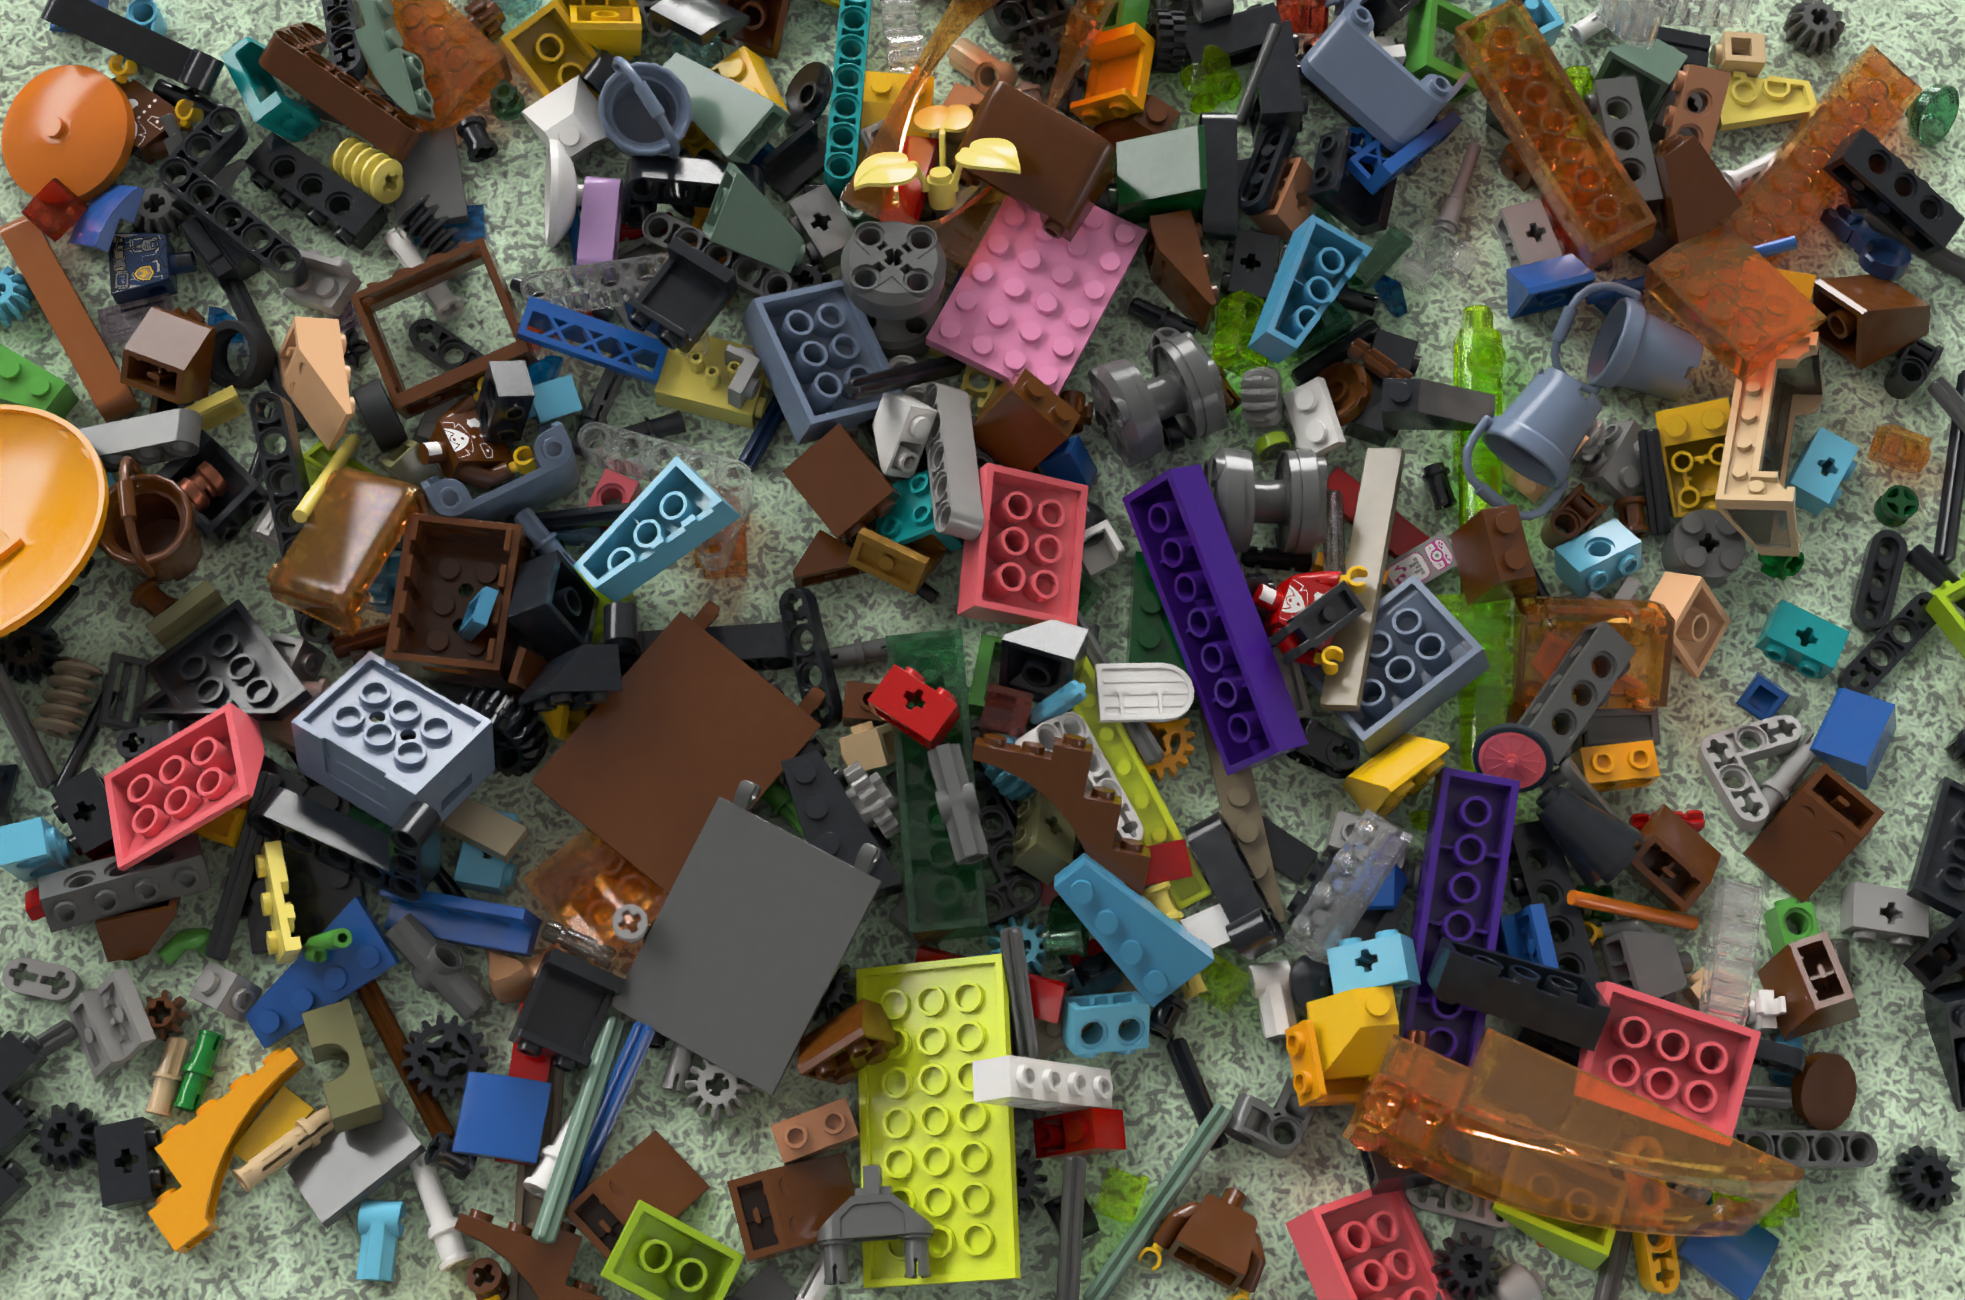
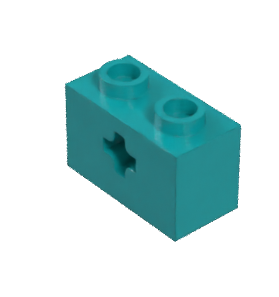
M1782 599L1770 611L1755 647L1764 651L1763 654L1770 660L1776 662L1785 661L1797 667V671L1803 676L1823 679L1834 670L1850 632Z

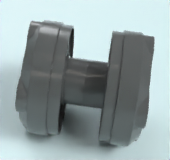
M868 221L859 224L855 228L853 236L846 243L841 255V281L847 297L854 306L865 313L886 358H894L899 355L921 357L927 354L930 347L925 345L926 337L944 307L942 289L946 280V256L941 244L938 242L936 232L929 226L914 225L903 221Z
M1189 331L1162 341L1161 344L1154 346L1152 363L1155 377L1144 381L1136 366L1126 358L1110 361L1088 371L1098 426H1103L1105 430L1102 433L1103 436L1108 439L1114 451L1121 457L1123 463L1128 468L1147 461L1163 451L1164 436L1161 425L1163 420L1174 416L1182 429L1183 435L1189 440L1206 437L1226 429L1228 426L1222 390L1223 381L1216 363L1209 358L1203 347L1194 339Z
M1219 448L1209 460L1205 461L1203 472L1235 555L1237 553H1246L1249 550L1254 524H1278V528H1274V534L1280 553L1310 555L1320 544L1325 543L1327 535L1326 485L1328 474L1325 458H1319L1311 449L1283 450L1277 460L1274 480H1256L1254 478L1252 457L1248 450Z

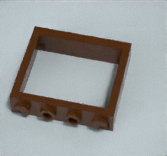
M483 237L467 243L465 240L454 250L445 254L437 253L431 255L420 265L413 268L399 269L392 277L379 283L366 284L368 288L350 295L394 409L406 420L478 389L477 382L482 376H485L489 361L525 360L527 367L539 362L532 344L516 338L521 317L494 251ZM485 264L516 342L406 390L376 311Z

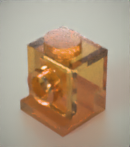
M1894 424L1877 426L1867 460L1878 462L1906 473H1920L1921 469L1929 461L1931 454L1929 447L1932 438ZM1899 449H1901L1900 457L1897 456Z

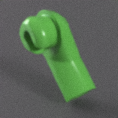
M338 928L310 937L305 944V947H307L305 959L316 963L325 962L327 950L341 949L351 944V932L345 928Z

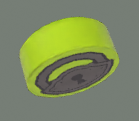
M1284 431L1269 432L1261 436L1254 444L1256 455L1262 462L1276 459L1281 451L1290 450L1292 447L1288 435Z

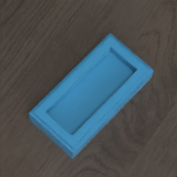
M485 586L468 603L458 632L460 638L472 641L487 626L498 590Z

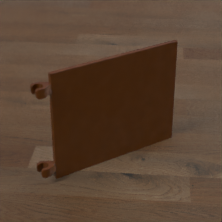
M708 601L693 620L680 611L622 677L623 690L610 695L608 702L599 703L530 781L668 895L719 796L733 803L740 782L742 780L751 781L759 785L761 791L756 801L748 810L750 811L783 772L781 761L796 757L821 727V724L813 719L811 715L823 702L825 693L815 686L797 706L705 630L718 618L720 608L712 601Z

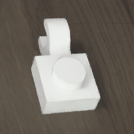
M1760 989L1747 995L1751 1002L1742 1008L1743 1021L1749 1024V1028L1760 1031L1761 1034L1777 1029L1776 1016L1787 1013L1785 996L1774 999V990Z

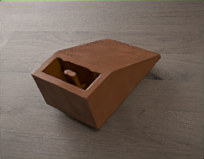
M1191 209L1149 216L1143 252L1150 279L1186 318L1198 322L1197 330L1202 335L1208 334L1211 322L1215 321L1214 310L1219 305L1220 299L1216 284L1211 285L1208 274L1211 273L1208 253H1203L1200 243L1203 241L1201 225L1199 221L1194 222Z
M1824 763L1804 779L1790 796L1787 803L1778 810L1742 854L1790 895L1797 898L1800 903H1804L1865 838L1885 812Z
M655 1130L593 1181L566 1208L565 1215L608 1260L638 1200H642L678 1220L711 1187Z
M845 1152L773 1168L727 1181L747 1261L750 1265L819 1245L817 1243V1232L821 1226L851 1196H855V1189Z

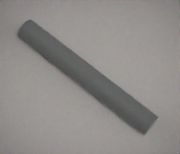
M1270 24L1236 110L1237 123L1245 126L1258 82L1281 32L1282 26L1278 24Z

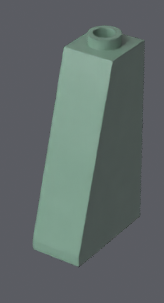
M676 52L662 65V67L671 70L685 84L692 102V121L727 158L736 163L748 164L790 116L785 109L768 98Z

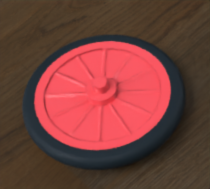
M1505 723L1488 728L1477 738L1472 750V760L1477 773L1520 780L1519 793L1534 790L1545 783L1551 775L1554 766L1553 752L1546 739L1532 728L1520 724Z

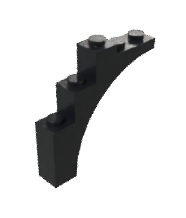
M0 1026V1035H1V1034L4 1032V1030H3V1028ZM8 1031L3 1037L0 1036V1219L33 1187L25 1179L28 1175L25 1168L12 1158L8 1161L5 1159L30 1134V1131L40 1124L33 1115L36 1111L35 1107L19 1094L16 1097L13 1096L49 1060L40 1052L44 1048L43 1044L28 1031L24 1034Z

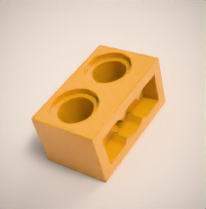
M1653 740L1582 747L1570 757L1597 792L1648 787L1661 776Z

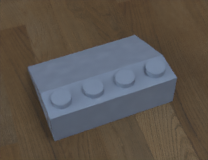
M841 280L753 298L741 322L757 357L761 358V366L797 445L820 440L838 423L845 429H849L875 417L883 393L851 400L848 398L847 392L843 391V385L848 383L849 378L891 369L865 313L854 306L849 300ZM901 389L890 391L903 394Z
M1413 574L1379 600L1360 712H1332L1365 752L1373 758L1488 670L1490 664L1484 648ZM1300 664L1302 674L1321 696L1325 678L1322 666L1320 664L1316 667Z

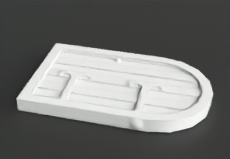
M1167 663L1095 664L1094 666L1099 723L1167 722L1177 720L1187 713L1193 703L1194 687L1192 681L1184 670L1175 665Z

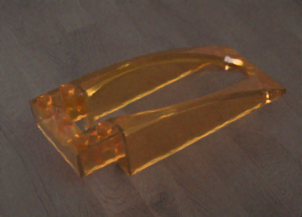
M1001 0L951 1L861 163L877 153H902L912 115L935 68L962 33ZM1077 0L1075 6H1071L1062 31L1060 55L1055 77L1045 105L1056 111L1059 110L1119 0ZM854 174L841 200L880 222L903 221L914 225L929 226L936 232L938 242L941 244L946 258L967 269L1006 202L1008 195L988 185L973 199L951 214L934 221L921 222L911 216L909 217L904 212L899 199L898 186L865 187L855 191Z
M1490 1028L1486 1029L1477 1043L1468 1067L1393 1034L1359 1093L1342 1134V1137L1350 1140L1358 1149L1379 1153L1387 1157L1397 1167L1411 1168L1465 1192L1509 1207L1582 1225L1645 1234L1673 1236L1744 1235L1803 1180L1805 1170ZM1647 1177L1751 1200L1735 1202L1720 1196L1709 1206Z

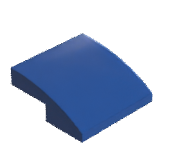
M110 185L86 207L78 219L68 243L82 248L109 252L118 222L134 223L145 189L136 186Z
M1544 903L1529 905L1515 914L1502 915L1500 917L1496 952L1559 969Z
M468 1072L451 1152L487 1159L499 1158L532 1165L536 1164L552 1083L497 1074Z
M1714 1192L1692 1221L1694 1225L1677 1249V1256L1736 1300H1748L1766 1271L1780 1239L1718 1193Z

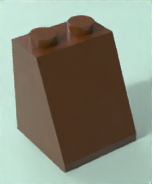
M1674 134L1657 146L1659 152L1654 155L1663 195L1660 210L1664 233L1676 246L1684 248L1740 208L1743 203L1695 135L1683 136L1679 134L1675 136Z
M1872 275L1821 278L1814 283L1813 332H1819L1820 343L1860 370L1929 334L1930 305L1891 280L1879 279Z
M1024 368L992 391L972 423L974 441L1001 465L1030 472L1069 437L1081 414Z
M839 423L782 471L833 535L844 543L849 540L854 542L858 532L863 527L868 529L866 525L877 516L882 518L889 514L897 505L895 501L901 497L860 441Z
M1517 504L1481 509L1450 535L1467 606L1536 595L1538 593L1536 575Z

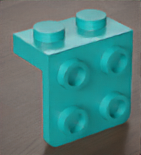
M928 470L913 475L909 479L906 478L892 484L901 497L895 501L897 505L889 514L882 518L876 517L877 534L901 545L933 534L951 552L963 547V539L938 533L935 529Z

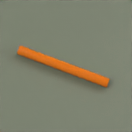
M1570 890L1567 894V903L1573 906L1692 931L1696 930L1699 925V919L1694 915L1577 890Z

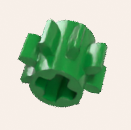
M1800 552L1799 557L1768 556L1758 553V560L1764 563L1760 571L1773 579L1777 577L1784 581L1786 576H1794L1801 570L1804 564V554Z

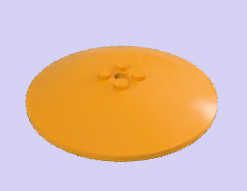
M0 404V638L25 625L43 612L73 583L87 564L98 544L107 518L109 504V486L103 463L90 441L79 429L50 412L22 405Z

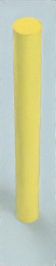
M349 434L296 507L292 513V517L296 522L304 523L360 445L361 441L357 435Z

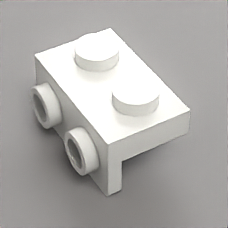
M1316 377L1282 395L1286 405L1284 410L1286 419L1292 425L1296 436V449H1311L1319 458H1325L1326 453L1346 444L1324 378Z

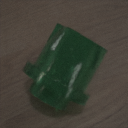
M500 79L494 89H490V108L495 117L500 120L510 121L522 114L521 112L525 109V101L517 86L513 87L506 79Z

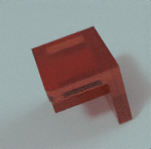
M1276 0V8L1283 24L1285 20H1291L1292 33L1322 34L1328 28L1329 7H1325L1326 0Z
M52 178L21 212L51 240L56 242L80 219L89 206L59 179Z
M989 684L980 727L1010 736L1022 737L1025 733L1034 694Z

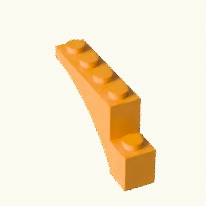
M291 1047L285 1050L280 1048L269 1054L262 1062L263 1067L252 1075L247 1073L237 1078L229 1086L230 1092L219 1100L214 1098L204 1103L197 1109V1116L186 1125L178 1124L168 1130L162 1136L163 1142L155 1147L157 1153L182 1187L179 1189L173 1187L161 1194L155 1200L157 1206L147 1213L174 1251L186 1254L218 1229L214 1220L223 1181L234 1155L231 1149L244 1135L271 1097L286 1081L306 1065L298 1052Z

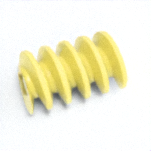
M353 136L343 140L331 155L329 169L372 198H375L378 202L387 204L394 202L400 197L404 187L403 169L396 159L390 158L379 149L373 148L370 144Z

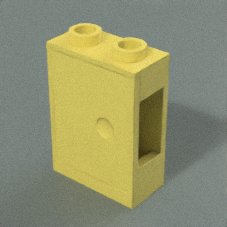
M702 335L688 354L683 353L677 348L675 350L668 348L654 392L657 405L754 429L757 418L762 419L767 409L768 398H764L767 386H771L761 366V375L759 377L761 383L754 399H747L742 409L728 404V386L741 363L734 360L726 366L725 349L730 344L737 348H748L755 353L754 348Z

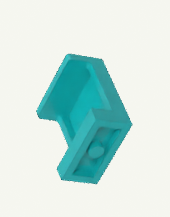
M249 36L236 42L221 58L255 123L293 143L301 141L322 125L316 112L288 98L277 78L260 66L258 60L266 47L265 45Z

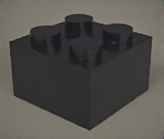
M559 550L520 564L508 618L511 624L516 629H519L527 638L533 649L549 662L581 645H591L600 599Z

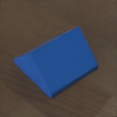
M1573 254L1506 269L1509 317L1514 319L1561 308L1565 305L1568 306L1577 292L1595 281L1594 272Z
M1838 688L1809 750L1863 790H1868L1896 730L1895 704L1846 688Z

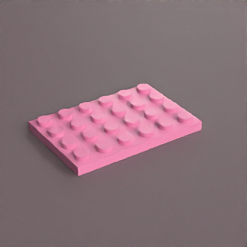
M1007 195L928 333L925 345L1002 382L1007 381L1026 368L1060 396L1144 242L1147 230L1094 205L1071 242L1063 237L1056 239L1043 230L1042 226L1044 224L1041 222L1040 213Z

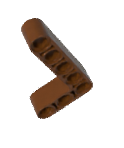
M300 22L274 31L258 60L262 68L390 157L399 161L407 160L421 136L423 128L409 116L321 56L328 43L327 34L311 23Z

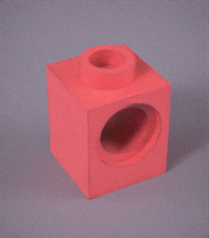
M606 468L587 507L602 506L612 499H619L622 503L633 502L642 493L640 483ZM601 526V528H602L603 530H607V529L610 527V526Z

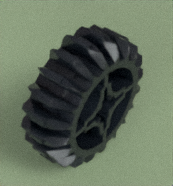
M488 686L483 689L474 687L471 691H466L457 699L455 704L460 705L462 703L492 720L495 771L493 774L496 775L498 772H501L506 777H510L512 774L521 777L524 773H530L533 768L537 767L546 754L545 750L548 747L547 740L549 738L548 733L544 731L546 725L542 721L537 720V712L530 711L527 706L519 707V702L516 700L515 695L507 696L502 689L494 692Z

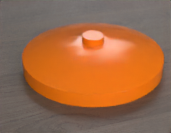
M63 65L37 75L17 94L4 120L1 146L4 163L10 176L28 194L50 204L73 205L98 196L114 183L129 160L135 139L133 109L121 87L115 81L93 68L82 65Z

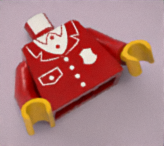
M1353 566L1347 571L1346 575H1343L1341 571H1317L1295 574L1280 583L1276 589L1260 584L1254 593L1253 601L1256 606L1268 611L1263 626L1266 634L1272 636L1287 625L1286 621L1343 580L1346 581L1355 594L1363 593L1366 590V583H1356L1352 580L1356 577L1365 578L1368 576V572L1363 566ZM1292 632L1287 635L1284 641L1275 645L1284 656L1287 651L1293 647L1296 648L1301 642ZM1331 636L1310 652L1306 651L1292 662L1313 667L1320 664L1324 673L1334 675L1338 672V664L1329 660L1342 662L1344 661V653L1341 648L1330 646L1333 638Z

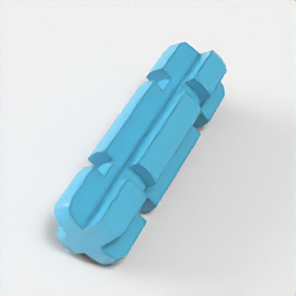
M1072 680L1032 707L1030 710L1032 716L1030 718L1031 723L1039 725L1058 715L1061 716L1085 700L1087 697L1084 691L1086 689L1085 684H1079L1076 680Z

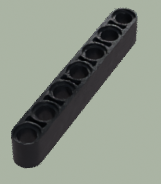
M261 391L251 398L249 412L297 628L300 635L306 641L317 644H329L333 637L339 636L341 623L316 511L314 509L306 522L300 523L296 527L292 528L288 522L290 513L296 509L310 489L291 404L280 395L271 391ZM276 401L278 404L277 413L274 417L266 419L264 415L265 407L270 402ZM284 437L286 440L285 450L278 455H274L272 451L274 441ZM292 473L294 477L293 486L287 491H282L280 486L282 477ZM307 545L310 549V557L305 563L300 564L297 561L296 553L301 546ZM315 581L318 585V594L314 599L308 600L305 597L304 589L309 582ZM323 617L327 628L321 636L317 637L313 633L312 626L317 618Z

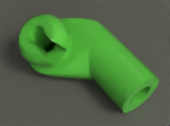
M205 927L180 930L157 951V954L169 966L187 950L197 949L201 955L205 956L211 931Z

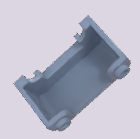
M553 419L537 427L539 436L532 449V458L535 459L537 465L536 470L526 475L522 474L474 498H471L463 483L456 479L447 478L440 480L437 475L421 481L420 484L437 516L505 523L506 517L517 515L527 507L535 511L571 494L580 484L581 476L571 440L563 424Z

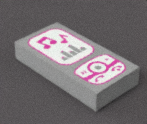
M1444 531L1386 564L1385 570L1389 571L1386 582L1391 590L1395 589L1413 574L1423 584H1426L1457 566L1453 547Z

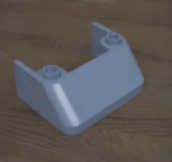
M1352 0L1303 57L1300 67L1303 74L1387 149L1397 153L1420 136L1472 75L1466 71L1454 86L1450 85L1445 77L1436 74H1428L1421 81L1418 80L1368 36L1374 28L1372 15L1365 7L1361 6L1364 0Z

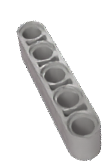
M931 382L926 387L921 402L938 411L925 444L934 526L938 533L974 541L978 538L983 528L984 514L969 395L966 391Z

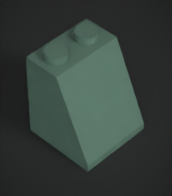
M728 162L702 229L711 242L790 273L793 265L798 266L804 256L805 245H802L804 239L735 164Z

